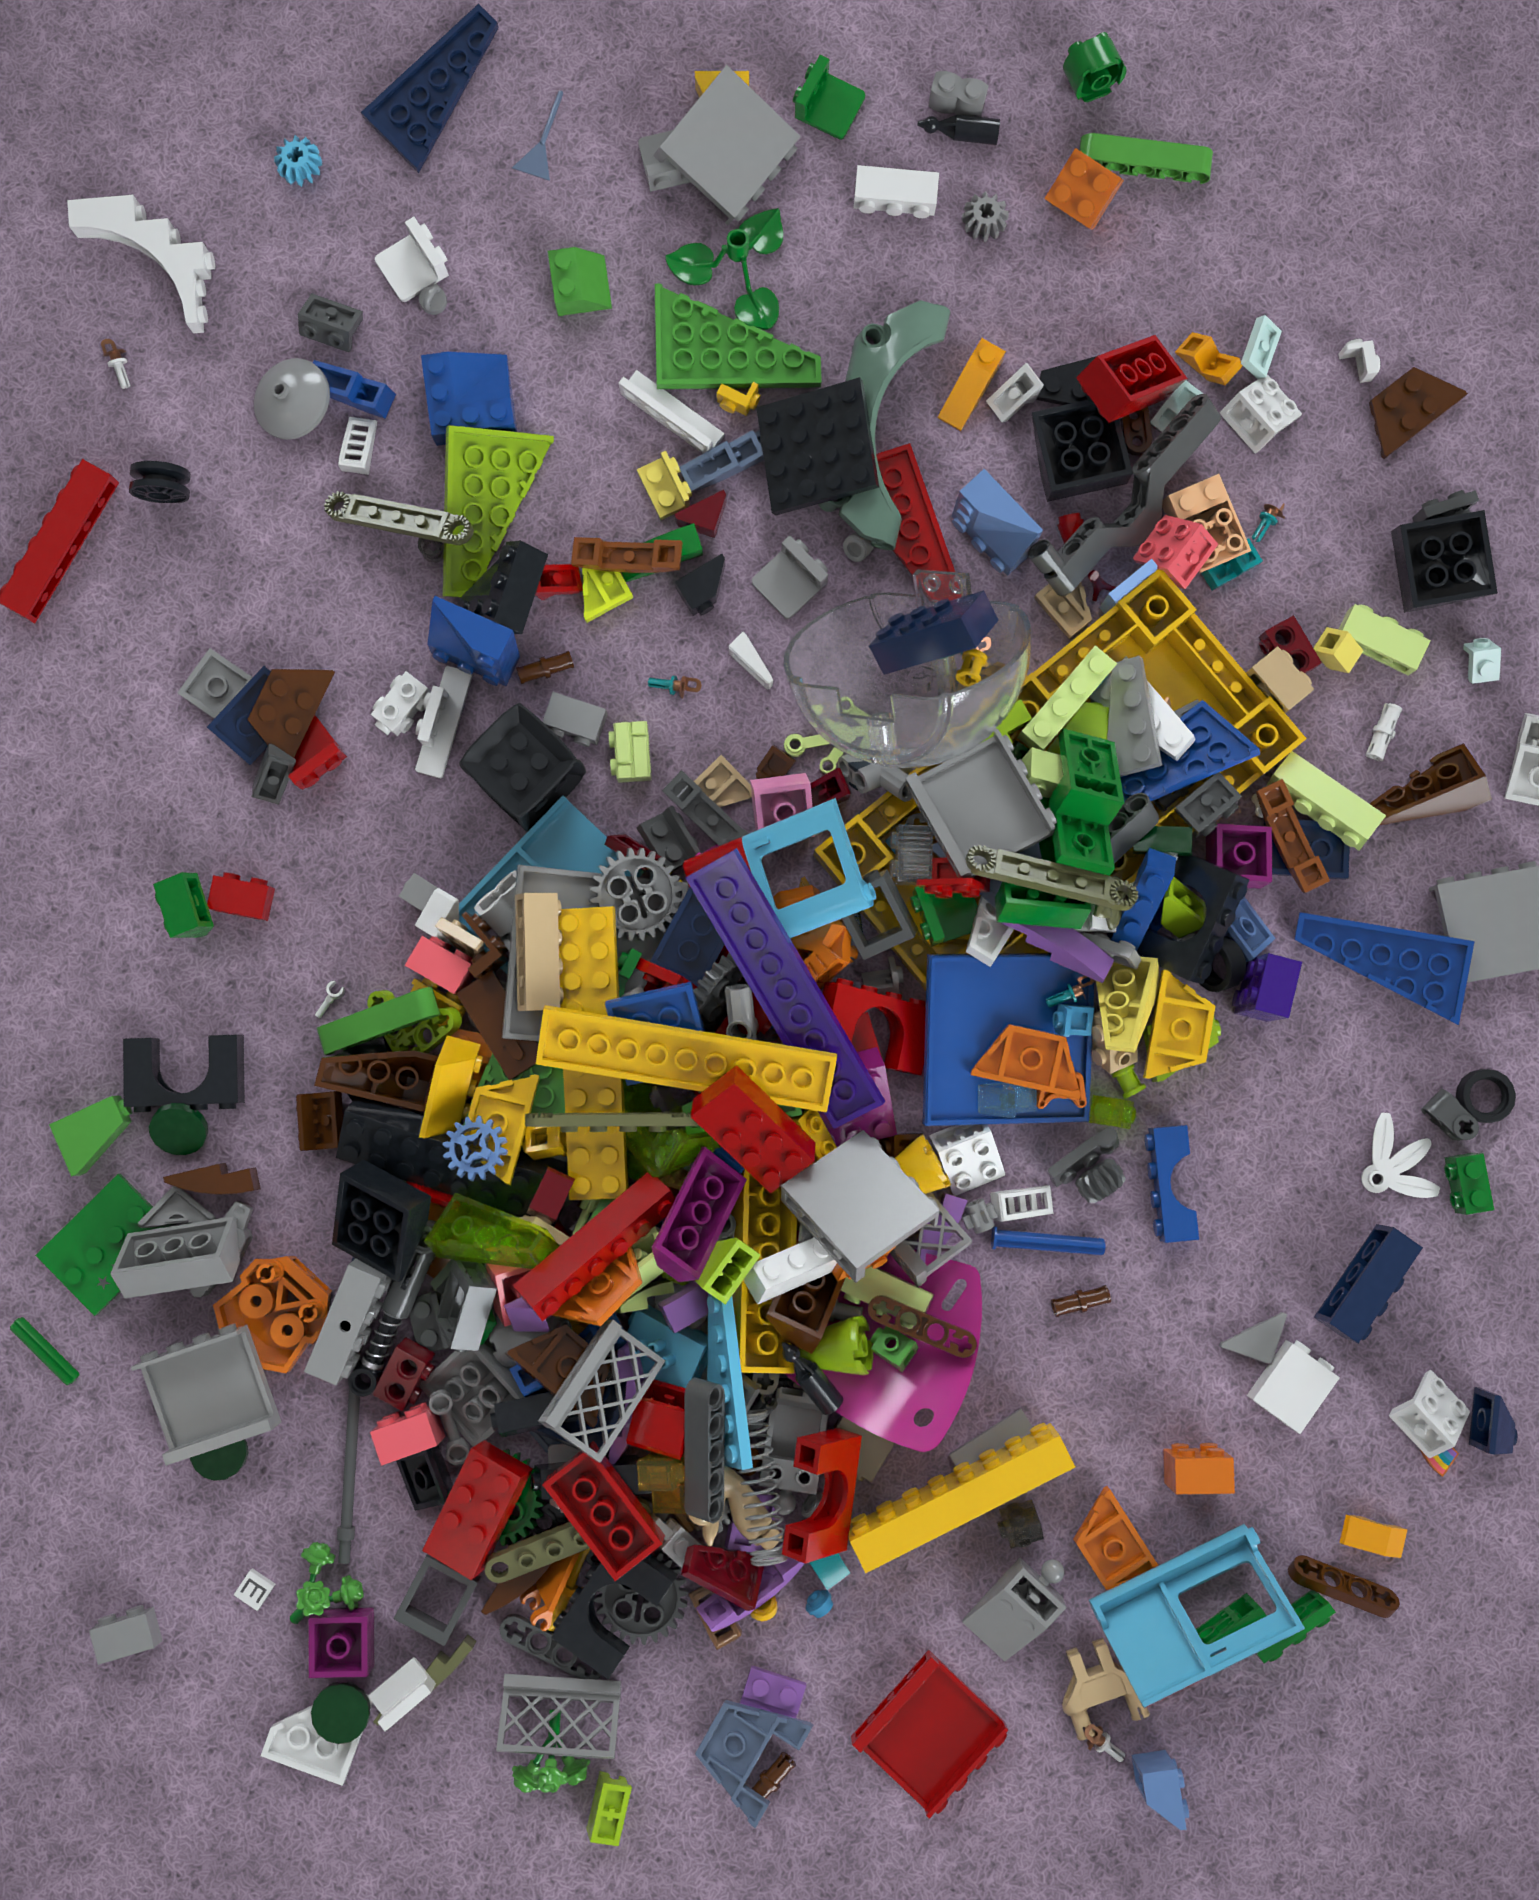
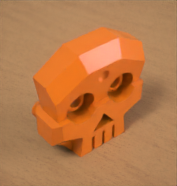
M813 885L779 891L773 896L776 907L782 909L820 894V891ZM842 918L790 938L804 963L810 967L809 972L820 990L824 987L825 982H830L849 963L854 962L850 957L854 959L858 957V950L851 945L852 937Z
M284 1256L273 1259L257 1258L240 1275L241 1283L213 1304L219 1329L234 1323L237 1328L248 1325L262 1368L288 1373L309 1343H316L329 1312L332 1290L296 1256ZM289 1291L299 1300L287 1302ZM255 1296L261 1298L260 1306L254 1304L253 1298ZM286 1325H290L293 1328L291 1335L285 1333L284 1328Z

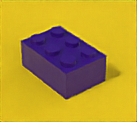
M1270 953L1257 956L1246 962V972L1241 982L1240 990L1235 991L1232 999V1006L1235 1007L1234 1014L1265 1022L1289 1018L1302 962Z

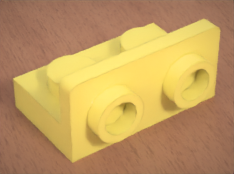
M666 451L661 453L660 459L637 469V473L660 520L689 507V498L692 497L687 482L681 483L677 475L681 471L674 456L669 458Z

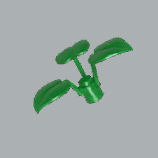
M779 208L758 213L745 220L739 229L730 231L727 235V245H722L721 252L715 261H713L714 254L712 250L702 243L687 244L675 252L665 255L670 271L680 281L689 285H702L712 279V268H716L725 254L732 261L741 262L748 294L742 295L736 300L734 306L736 318L744 321L748 326H754L763 330L771 329L776 324L779 317L777 297L771 290L765 287L758 288L754 292L752 291L747 257L749 250L752 248L759 254H769L778 250L782 245L784 232Z

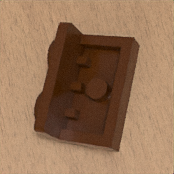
M330 1091L297 1094L296 1111L300 1151L338 1148L343 1123L342 1092Z

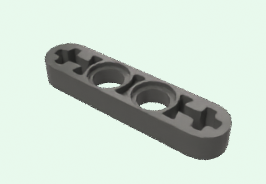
M509 1614L503 1619L499 1630L502 1639L580 1679L597 1680L600 1678L601 1674L595 1670L591 1674L585 1672L586 1666L581 1663L578 1664L577 1668L573 1667L577 1660V1656L574 1654L569 1661L560 1660L557 1656V1650L562 1645L551 1638L554 1632L549 1630L544 1632L540 1629L539 1624L532 1625L529 1619L518 1614ZM513 1621L517 1622V1629L524 1633L527 1627L531 1628L526 1641H521L523 1634L519 1632L510 1635L506 1624L511 1625ZM534 1634H543L547 1638V1645L543 1648L534 1647L531 1643V1637Z

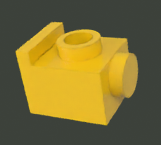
M527 1126L522 1142L523 1150L533 1160L558 1155L567 1156L566 1132H560V1127Z

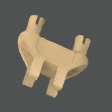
M1103 1638L1092 1641L1100 1663L1097 1666L1085 1669L1077 1647L1066 1651L1073 1676L1065 1693L1062 1708L1064 1713L1071 1717L1077 1739L1081 1741L1086 1740L1083 1727L1086 1729L1091 1724L1087 1710L1092 1706L1125 1696L1132 1720H1141L1138 1707L1143 1718L1150 1715L1147 1707L1143 1708L1122 1666L1113 1662L1108 1646ZM1093 1728L1089 1732V1735L1092 1737L1095 1735Z

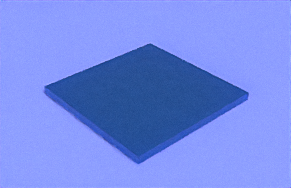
M1052 953L998 954L991 967L970 954H927L922 1124L924 1126L1089 1122L1092 1033L1091 1036L1070 1035L1066 1037L1074 1070L1082 1074L1084 1079L1087 1104L1083 1108L1074 1105L1070 1098H1055L1045 1108L1039 1109L1033 1103L1036 1089L970 1074L971 1069L1008 1024L1058 1034L1053 1027V1015L1057 1011L1058 1005L1048 1007L1046 998L1068 990L1067 984L1069 983L1071 987L1078 985L1077 978L1085 975L1050 961ZM1087 977L1082 979L1081 982L1085 984L1090 982L1091 979ZM1094 983L1082 988L1085 998L1081 995L1076 998V1003H1074L1073 999H1070L1060 1004L1083 1005L1094 1008Z

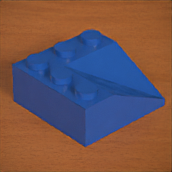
M449 351L421 355L431 436L436 446L446 445V426L448 425L517 432L507 355Z
M434 596L427 643L432 657L445 664L448 661L458 665L457 668L467 674L472 675L473 672L483 676L482 679L491 685L497 686L499 683L507 686L520 659L513 630Z

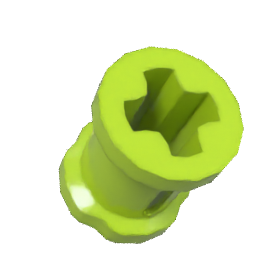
M1134 1064L1111 1074L1112 1078H1116L1124 1092L1122 1095L1124 1099L1146 1088V1085L1138 1079L1133 1069L1135 1067Z

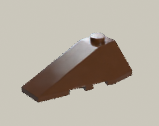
M1463 743L1437 754L1429 760L1432 766L1420 774L1419 771L1415 770L1409 774L1411 780L1403 787L1393 786L1369 803L1386 815L1380 825L1466 811L1492 800L1487 777Z
M416 1050L322 1057L314 1086L425 1112L433 1073L439 1056Z

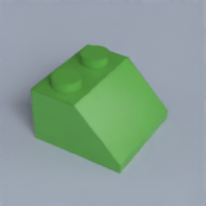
M577 247L548 251L554 300L558 316L612 309L604 255Z

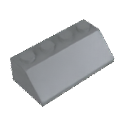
M233 1216L128 1233L111 1271V1276L124 1298L233 1282L240 1262L236 1219Z

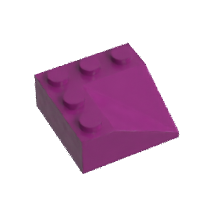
M877 1047L857 1053L884 1097V1104L833 1129L825 1113L818 1111L837 1147L862 1130L877 1140L897 1135L886 1068Z

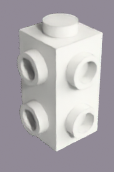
M407 671L402 676L398 675L390 685L391 690L385 697H380L373 706L374 711L371 715L377 720L374 725L386 735L390 732H393L396 736L401 732L406 733L413 725L414 720L412 718L418 710L421 712L425 710L423 707L425 696L428 692L431 693L425 685Z

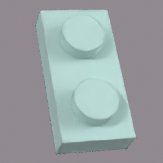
M1266 315L1256 318L1241 364L1257 379L1266 377L1282 332Z

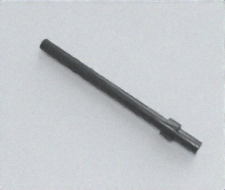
M350 1388L341 1526L337 1527V1540H340L338 1563L340 1564L350 1563L351 1540H354L355 1527L352 1526L360 1396L352 1393Z

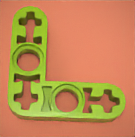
M388 990L374 991L368 997L367 1006L370 1008L381 1004V998L386 1002L396 997ZM454 1007L440 1008L439 1016L423 1021L415 1028L409 1026L399 1030L397 1034L394 1032L385 1035L384 1038L392 1052L408 1051V1046L416 1044L418 1047H414L411 1050L429 1053L445 1041L446 1036H451L460 1028L462 1023L460 1012ZM446 1015H448V1016H449V1020L447 1021V1024H448V1025H444V1026H440V1027H439L438 1024H442L444 1021H446V1019H447V1016H446ZM426 1028L432 1033L430 1043L426 1042L423 1037Z

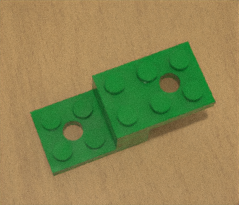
M1063 728L1058 735L1063 777L1048 799L1049 808L1057 821L1054 824L1055 830L1053 833L1056 863L1110 876L1115 866L1109 824L1124 804L1115 742Z
M1310 1590L1291 1604L1305 1629L1256 1653L1264 1664L1268 1661L1277 1660L1288 1646L1299 1644L1307 1637L1309 1631L1315 1627H1322L1330 1621V1616L1336 1612L1331 1604L1318 1592ZM1245 1593L1196 1628V1631L1204 1644H1211L1267 1615Z

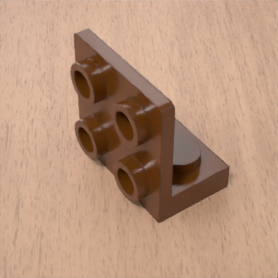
M465 911L462 917L489 948L487 953L484 950L478 953L471 960L473 964L468 968L472 975L479 979L491 970L496 972L509 961V957L506 954L508 949L499 937L497 938L495 935L491 936L488 931L491 927L481 916H478L476 913L472 915Z

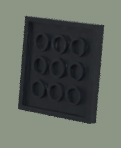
M860 377L756 407L771 512L775 516L879 488L864 384Z

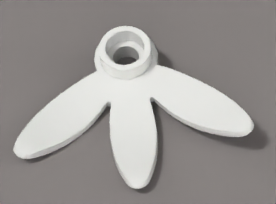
M1381 1113L1372 1139L1373 1165L1366 1167L1362 1172L1361 1181L1363 1186L1373 1193L1383 1192L1389 1187L1392 1190L1412 1197L1430 1198L1438 1196L1440 1187L1423 1178L1400 1175V1173L1415 1166L1427 1154L1431 1147V1140L1425 1138L1413 1142L1389 1159L1394 1141L1393 1121L1390 1113ZM1375 1174H1380L1381 1181L1378 1184H1374L1372 1181V1177Z

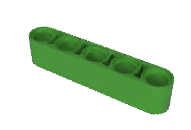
M1088 133L1081 137L1080 151L1110 171H1120L1119 174L1138 176V173L1146 174V177L1158 179L1172 177L1175 181L1183 182L1196 180L1200 181V184L1207 183L1210 180L1213 151L1208 147L1098 133Z
M426 987L317 1027V1032L324 1055H331L337 1050L343 1049L344 1051L439 1016L440 1012L432 987Z

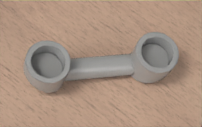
M436 1390L429 1397V1408L434 1414L441 1416L449 1439L446 1446V1458L453 1465H462L468 1456L469 1445L464 1438L460 1437L451 1412L452 1394L447 1390Z

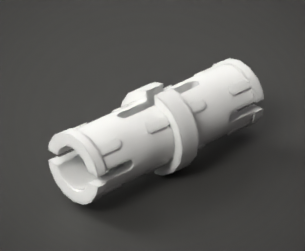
M1392 703L1384 704L1377 725L1373 727L1372 733L1374 734L1365 754L1366 757L1383 761L1388 744L1396 733L1394 731L1395 725L1402 711L1400 706Z

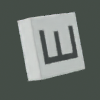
M252 1568L234 1593V1596L258 1611L276 1584Z

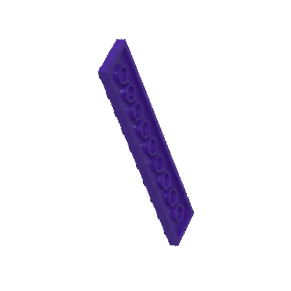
M738 849L732 850L687 876V882L783 1044L837 1054L827 1112H824L833 1129L883 1105L885 1102L884 1097Z

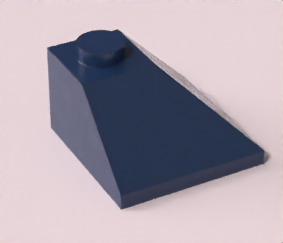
M1474 1387L1469 1445L1488 1454L1513 1453V1446L1517 1443L1518 1433L1515 1429L1516 1424L1502 1397L1480 1387Z

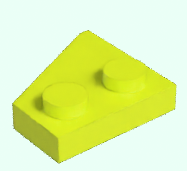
M582 568L584 619L587 623L633 598L620 572Z

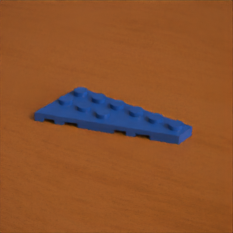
M1202 700L1180 717L1181 721L1194 735V743L1178 761L1160 750L1162 766L1120 777L1124 802L1136 793H1144L1151 801L1256 757L1260 755V749Z
M1299 912L1294 940L1459 1025L1475 941Z

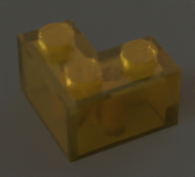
M655 1452L637 1460L639 1491H652L653 1513L686 1514L685 1452L680 1460Z

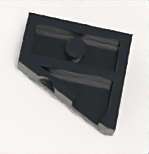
M1097 356L1042 370L1040 380L1044 386L1036 400L1066 405L1091 399L1090 396L1083 392L1081 384L1076 377Z

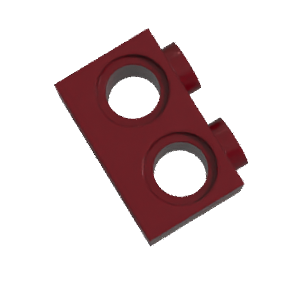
M1294 615L1271 627L1259 636V646L1265 656L1278 646L1299 662L1300 668L1298 670L1300 672L1302 671L1306 674L1322 663ZM1275 634L1282 635L1285 638L1286 644H1278L1275 640Z
M405 1337L396 1346L372 1395L400 1411H403L409 1403L414 1405L423 1390L419 1388L422 1380L426 1381L434 1369V1365L431 1362L435 1353ZM408 1360H412L417 1368L411 1366ZM397 1383L402 1385L405 1391L400 1390Z

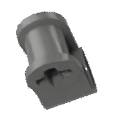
M1440 1089L1421 1108L1424 1115L1427 1113L1431 1117L1430 1121L1437 1125L1452 1140H1470L1478 1134L1479 1125L1477 1120L1460 1105L1459 1101L1451 1093L1444 1089ZM1458 1123H1464V1124H1465V1125L1463 1126V1130L1465 1131V1133H1460V1132H1459V1130L1461 1129V1126H1460Z

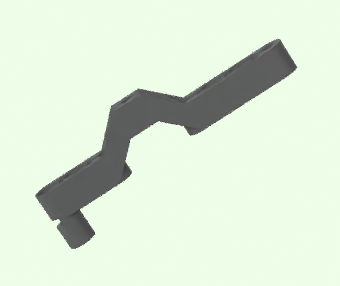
M1199 394L1193 397L1136 461L1132 468L1134 480L1131 503L1114 523L1103 524L1098 517L1089 518L1075 531L1058 552L1047 539L1039 540L1031 546L1028 551V557L1037 569L1044 573V578L1057 595L1065 596L1071 593L1110 548L1141 546L1149 537L1158 521L1161 520L1164 486L1221 420L1219 412L1207 394Z

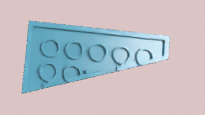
M708 1293L707 1381L722 1385L725 1392L724 1466L740 1470L753 1468L733 1298L731 1296L725 1305Z

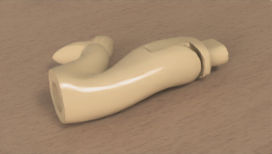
M724 1466V1506L725 1499L727 1498L732 1520L738 1531L748 1540L770 1538L780 1534L776 1529L756 1532L746 1531L748 1528L769 1526L776 1522L771 1517L745 1520L748 1516L764 1515L769 1512L765 1506L749 1509L743 1508L744 1505L762 1502L757 1495L741 1496L743 1493L754 1491L749 1485H741L740 1483L745 1480L733 1469ZM688 1515L693 1523L702 1526L703 1538L706 1544L711 1547L718 1532L719 1520L716 1523H710ZM767 1541L754 1545H761L764 1550L773 1549L779 1541Z

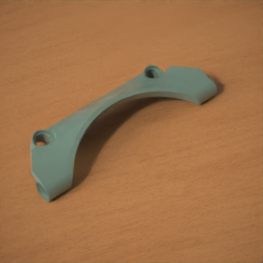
M922 300L889 314L885 318L883 326L872 323L864 327L854 340L845 381L858 377L863 380L879 488L839 498L837 502L828 501L818 504L826 512H832L839 508L838 515L860 537L870 540L872 546L882 550H895L902 518L884 485L879 471L875 446V429L879 406L885 390L897 370L910 357L922 349L944 341L950 317V310L947 307ZM865 336L871 337L874 345L868 343Z

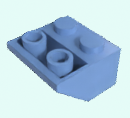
M1166 1750L1131 1755L1135 1783L1146 1804L1178 1829L1187 1830L1185 1818H1189V1809L1186 1799H1182L1180 1788L1185 1787L1184 1777L1181 1768L1177 1769L1175 1759H1171Z

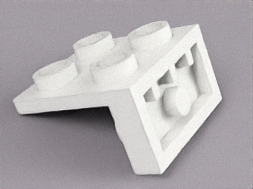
M1268 375L1259 378L1238 392L1220 412L1221 416L1255 454L1279 431L1302 415L1295 402L1289 399L1279 388L1278 383Z
M987 1124L953 1125L929 1135L931 1143L940 1158L944 1172L949 1177L951 1182L950 1189L954 1196L1005 1176L992 1132Z
M1429 1370L1424 1374L1413 1399L1393 1408L1389 1417L1430 1459L1455 1447L1470 1411L1464 1402L1458 1399L1446 1386L1444 1381L1438 1378L1432 1370Z

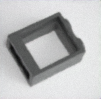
M877 869L873 870L862 878L867 884L871 883L874 888L881 887L900 925L866 940L853 914L842 918L863 960L914 938L918 931L887 869L880 873Z
M453 1259L436 1316V1321L450 1349L457 1352L479 1350L497 1288L481 1260Z
M427 1554L393 1619L445 1646L481 1576L477 1575L474 1579L470 1580ZM430 1566L467 1585L448 1625L410 1605Z

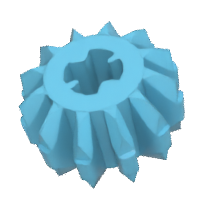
M294 135L292 142L284 138L285 146H276L278 155L274 157L279 175L282 178L285 177L290 185L296 181L302 187L303 179L306 178L308 182L313 183L311 174L320 176L318 167L322 166V159L319 156L317 146L311 145L310 140L306 137L300 141L299 137Z

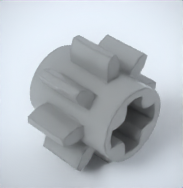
M977 1199L966 1204V1213L962 1214V1220L967 1230L973 1228L975 1234H978L995 1226L992 1219L998 1216L991 1202L985 1204L984 1199Z

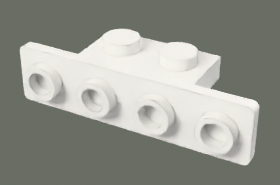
M446 666L440 687L433 686L431 693L428 692L426 694L423 705L424 709H426L424 718L419 719L416 726L417 739L422 743L415 768L418 773L440 779L443 778L473 675L467 674L458 668Z

